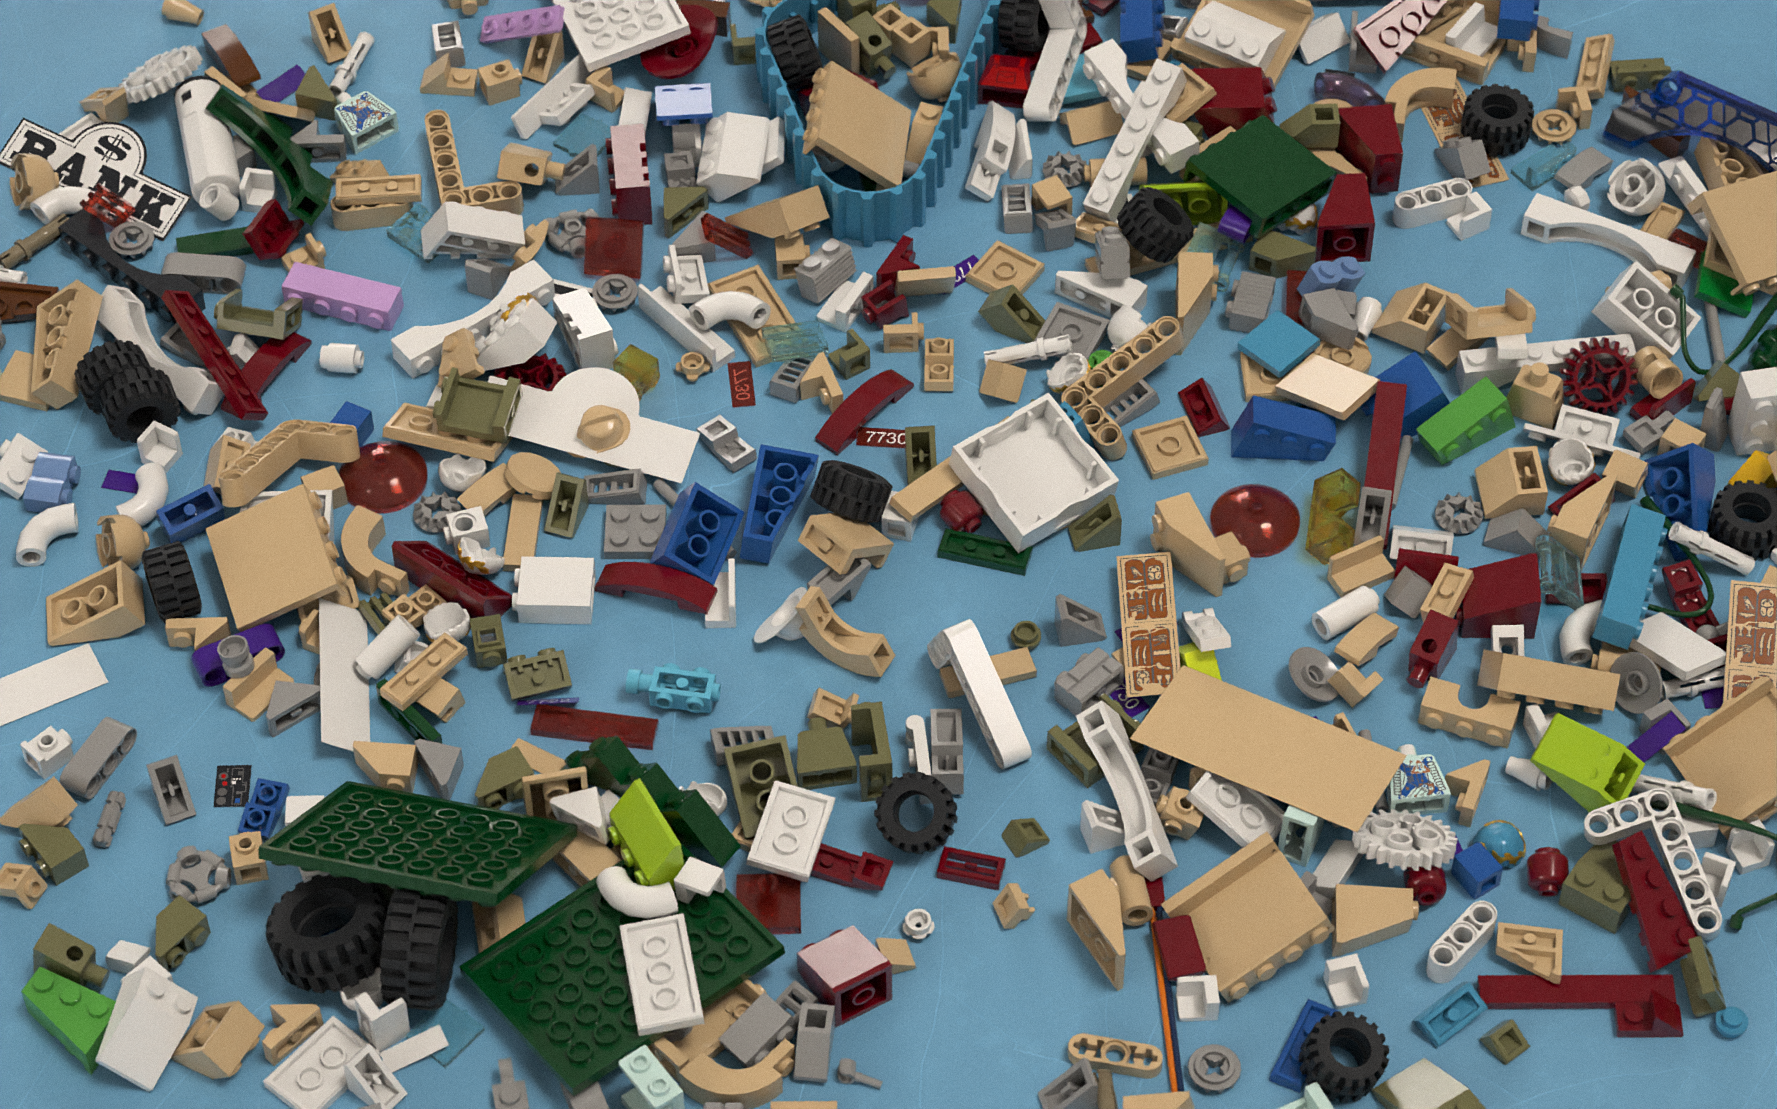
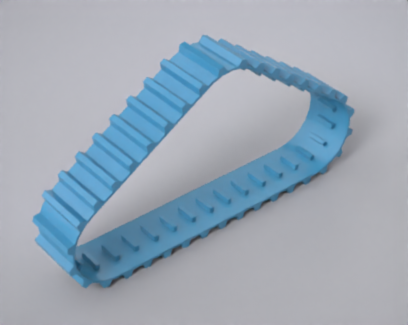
M781 0L775 7L765 6L762 10V27L755 28L757 82L761 83V99L763 103H769L770 121L778 116L785 121L784 143L786 160L788 164H794V180L796 184H802V190L819 186L830 217L819 221V224H825L832 230L834 239L841 241L849 238L861 241L863 247L871 248L875 241L891 239L898 243L903 233L910 230L913 226L923 227L925 225L926 207H935L937 203V187L944 186L945 168H951L953 164V149L959 148L961 145V129L968 128L969 110H975L977 106L979 80L990 56L998 53L1000 50L998 12L1001 0H989L986 10L982 14L979 27L974 33V39L966 52V58L958 71L956 82L950 90L948 101L942 109L938 125L935 126L930 144L927 145L925 156L916 173L896 187L870 192L852 190L840 186L824 174L813 150H810L806 155L802 153L804 146L803 134L805 132L804 124L800 121L796 112V105L789 95L787 83L782 78L767 36L769 25L798 14L805 19L811 34L818 31V10L826 7L838 17L837 0Z

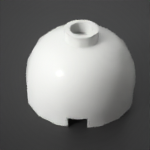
M1638 158L1639 160L1633 162L1631 160L1624 161L1615 168L1608 180L1610 185L1609 193L1607 192L1608 199L1615 208L1630 216H1643L1653 212L1663 201L1666 191L1664 177L1655 165L1644 158Z
M1123 305L1118 309L1108 324V338L1113 344L1110 348L1113 353L1151 325V323L1147 325L1140 319L1142 315L1127 305Z

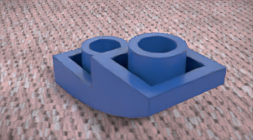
M258 778L251 802H246L238 833L260 831L262 838L269 839L284 808L286 797L290 790L287 783Z

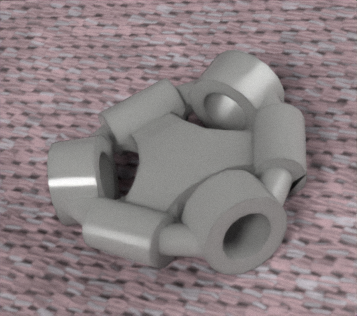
M590 208L585 212H577L576 209L560 212L559 216L546 219L549 222L546 234L549 238L548 243L560 252L567 251L571 253L574 258H583L588 255L589 248L597 244L602 231L601 227H599L601 221L598 214ZM559 223L564 224V229L559 235H557L559 231Z
M195 846L183 847L178 851L175 863L169 865L166 884L170 887L169 896L172 900L180 895L188 902L197 901L200 904L218 897V892L230 887L231 868H227L224 865L225 860L210 850L203 852L197 850ZM216 870L215 885H210L209 877L211 872ZM181 883L189 885L192 889L195 890V892L192 894V892Z

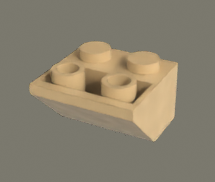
M1428 283L1396 291L1372 328L1371 333L1424 354L1427 350L1426 348L1431 344L1445 322L1446 294L1452 293Z
M1537 446L1507 448L1475 468L1474 474L1485 519L1496 518L1524 508L1530 515H1544L1548 490Z

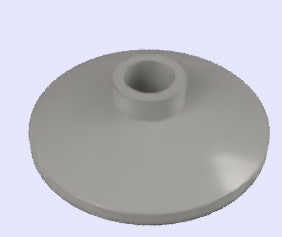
M1301 647L1291 654L1289 659L1291 677L1296 686L1306 696L1319 702H1329L1339 695L1335 688L1327 681L1338 670L1324 653L1312 647Z
M1638 652L1623 654L1615 660L1610 672L1621 674L1616 696L1618 704L1625 710L1635 714H1641L1657 705L1662 695L1663 685L1660 672L1655 663L1646 655Z

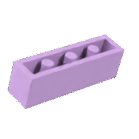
M294 262L281 286L284 303L292 297L303 299V310L343 319L347 322L368 325L376 329L380 328L391 331L404 307L401 287Z

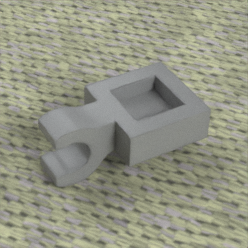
M1669 411L1663 412L1654 420L1645 415L1624 428L1623 437L1642 455L1659 445L1661 436L1675 417Z
M511 1058L498 1060L502 1084L492 1085L495 1109H529L525 1080H514Z

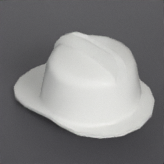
M800 587L789 595L781 607L762 623L755 633V643H763L774 636L787 641L804 637L799 630L803 620L795 607L807 592L806 588Z

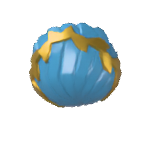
M1504 820L1490 821L1474 835L1473 844L1480 842L1501 866H1507L1512 869L1515 865L1520 864L1523 857H1525L1526 844L1524 837L1519 829L1510 822Z

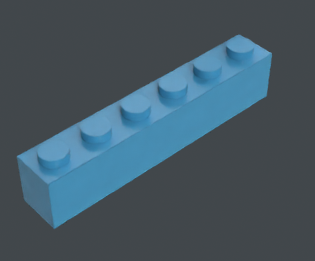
M1631 504L1621 528L1592 638L1628 650L1632 638L1639 639L1644 625L1639 620L1643 621L1649 605L1646 602H1648L1654 586L1650 583H1653L1658 570V566L1654 564L1659 562L1663 547L1660 546L1663 545L1668 529L1663 528L1666 515Z

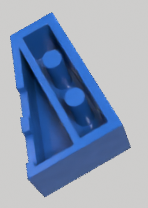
M1255 395L1252 396L1231 429V457L1325 461L1336 444L1335 417Z

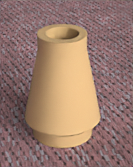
M164 0L161 13L170 20L199 25L204 17V10L187 0Z

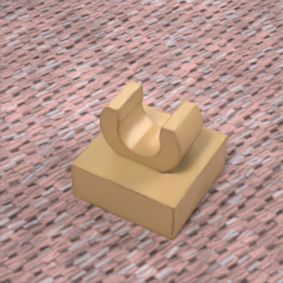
M1008 883L992 903L1004 928L1014 929L1021 919L1027 920L1035 912L1034 907L1028 906V894L1022 893L1018 883Z

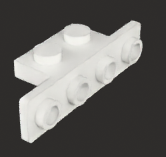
M580 54L512 115L511 120L521 139L529 138L543 124L565 125L570 121V117L579 109L585 107L588 104V100L596 94L592 85L585 82V79L593 71H588Z
M1682 156L1658 163V170L1689 211L1687 204L1702 192L1707 191V189ZM1704 212L1691 215L1708 238L1710 224Z
M1562 404L1555 430L1528 423L1524 424V432L1529 433L1528 438L1545 442L1546 438H1550L1560 442L1562 439L1572 437L1584 441L1588 449L1597 457H1603L1604 453L1612 455L1614 450H1619L1638 459L1641 457V453L1613 446L1620 419Z

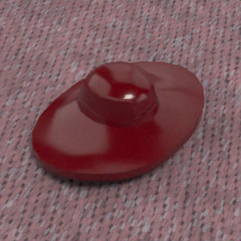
M699 5L679 6L689 24L691 34L641 52L642 65L650 75L660 79L681 78L693 72L701 64L714 42L718 27L717 18L711 10Z

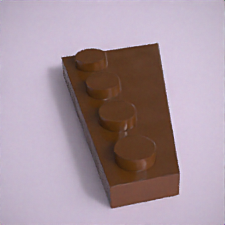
M0 281V320L2 323L36 319L37 306L59 292V288Z

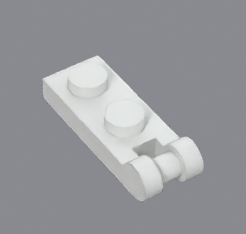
M1213 608L1203 609V612L1194 614L1192 611L1182 612L1184 630L1201 652L1231 647L1230 634L1215 617Z
M912 715L906 720L907 732L905 741L911 747L908 748L909 767H915L916 772L931 775L925 723L921 716ZM919 795L920 805L932 804L927 797Z

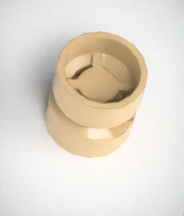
M1644 347L1633 356L1635 362L1629 367L1637 368L1638 373L1632 376L1653 397L1662 399L1682 384V371L1658 347Z

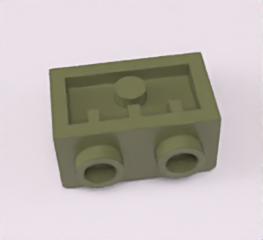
M1664 58L1611 61L1609 67V75L1614 92H1624L1627 86L1636 91L1668 89L1672 73L1671 67L1665 65Z
M547 648L538 651V656L526 658L525 655H517L508 658V663L503 664L502 669L506 677L511 701L571 688L572 683L564 650L556 651L555 648Z
M1701 935L1688 939L1691 952L1687 953V958L1680 960V966L1693 1014L1695 1017H1701L1726 1009L1711 951Z

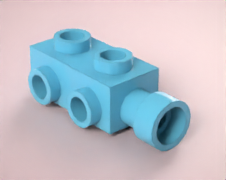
M666 663L663 667L655 666L653 675L645 674L642 670L629 669L626 678V693L639 695L640 692L649 693L650 705L663 709L674 708L688 710L693 713H711L713 702L719 701L721 684L716 683V674H711L706 668L697 667L693 671L681 670L676 664Z

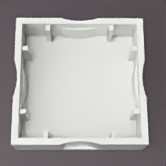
M1050 393L1015 411L1005 421L987 427L953 446L949 466L1018 553L1082 517L1110 494L1115 496L1119 479L1095 449L1081 438L1074 423Z

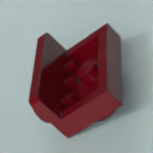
M272 199L264 204L243 232V235L260 261L270 258L276 260L286 254L287 247L299 236V231L305 223L302 219L290 221L278 201Z

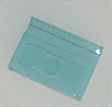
M818 320L762 328V338L765 340V346L772 363L808 357L813 358L821 352L828 355L829 345L822 328L819 327Z

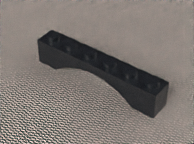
M84 208L58 227L61 237L60 244L67 253H73L86 266L98 270L106 280H112L120 287L128 288L140 299L144 306L159 312L167 322L172 321L175 324L177 321L161 298L165 290L189 291L200 310L206 309L202 289L181 275L151 273L124 261L109 245L103 221Z

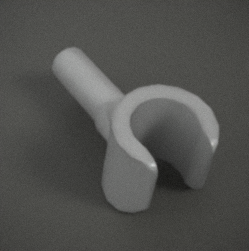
M848 1058L840 1060L837 1077L841 1083L852 1084L856 1081L878 1089L881 1088L883 1081L856 1072V1062Z

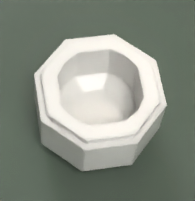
M1573 186L1565 190L1564 202L1585 211L1589 210L1590 199L1587 192L1581 186Z

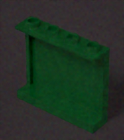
M1261 115L1253 121L1249 120L1237 131L1228 133L1224 139L1216 144H1210L1206 150L1198 155H1192L1185 164L1186 170L1183 181L1186 183L1196 176L1252 220L1248 233L1255 239H1258L1329 194L1337 172L1266 116Z

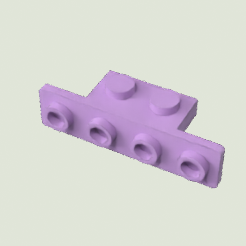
M555 5L486 16L482 25L480 41L486 44L559 33L563 29L564 7Z

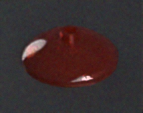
M377 441L360 447V458L353 462L343 463L339 471V475L345 485L347 501L354 507L360 505L375 513H391L406 508L422 495L428 482L427 466L420 453L414 448L396 441Z
M1244 484L1227 490L1215 501L1211 510L1210 525L1215 537L1232 531L1239 543L1246 546L1250 557L1262 558L1284 551L1295 541L1300 528V515L1295 503L1280 490L1262 484Z

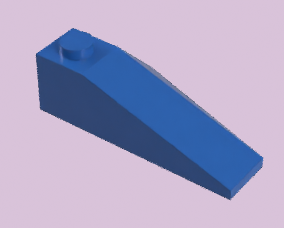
M1691 443L1644 460L1648 463L1645 487L1648 495L1652 496L1655 505L1659 507L1672 524L1680 522L1697 532L1700 530L1707 532L1716 482L1714 454ZM1666 534L1665 538L1674 560L1681 561L1687 559V555Z

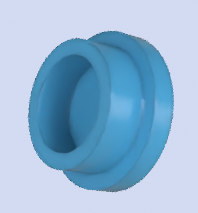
M1727 1006L1726 1009L1719 1010L1715 1017V1025L1719 1033L1726 1038H1737L1744 1034L1749 1024L1745 1012L1733 1006Z

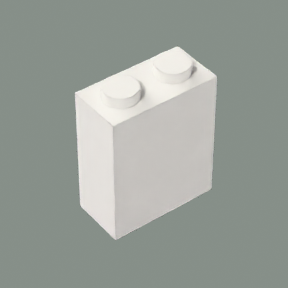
M521 557L520 569H515L514 583L515 587H518V593L512 594V610L518 612L519 623L592 624L596 581L594 558Z

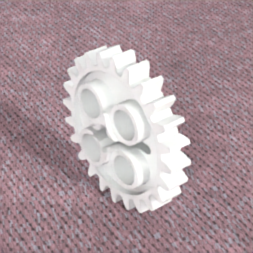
M184 45L179 49L176 47L169 53L165 51L163 54L150 58L143 66H139L136 68V71L129 73V77L122 79V83L118 84V86L124 87L126 90L128 104L132 102L137 103L141 99L145 101L150 96L154 98L156 95L163 94L174 88L176 83L183 82L185 77L191 76L192 71L198 69L197 66L202 64L201 61L203 59L195 46L189 45L185 47Z
M1393 809L1390 813L1379 810L1378 815L1370 812L1359 831H1353L1352 841H1354L1353 846L1359 848V854H1366V859L1368 860L1376 858V864L1378 865L1386 862L1389 863V868L1400 866L1405 871L1407 867H1412L1415 871H1418L1419 867L1431 870V865L1441 868L1442 863L1449 864L1450 859H1454L1457 838H1455L1456 833L1450 831V826H1442V820L1432 821L1431 815L1421 817L1418 811L1411 814L1404 809L1402 813H1398Z

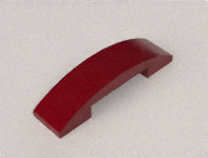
M295 332L283 340L271 338L244 365L241 372L261 402V393L289 361L294 363L298 361L311 346L312 341ZM225 396L221 404V410L240 418Z
M892 369L875 375L858 387L839 405L815 437V441L838 456L857 439V430L889 401L896 404L914 387V383Z
M1691 560L1662 568L1664 582L1675 611L1691 612L1699 610L1706 605L1707 601L1701 591L1703 582ZM1711 608L1705 614L1697 617L1679 618L1683 626L1695 633L1703 625H1712L1714 627L1720 625ZM1727 634L1708 639L1709 642L1726 651Z
M617 562L605 565L594 587L596 592L623 597L626 591L674 600L677 601L679 609L706 615L718 592L715 586L693 575L673 568L643 562Z
M821 843L810 875L843 886L883 891L893 866V861L863 851L862 856H858Z

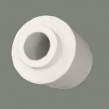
M329 343V345L321 347L320 366L327 369L328 372L356 374L359 368H363L364 351H360L359 345Z

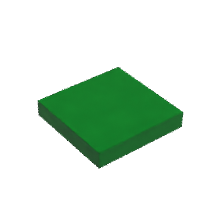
M1704 250L1700 257L1694 297L1747 318L1751 313L1753 294L1745 296L1744 293L1732 296L1730 292L1740 285L1738 280L1704 267L1706 250Z

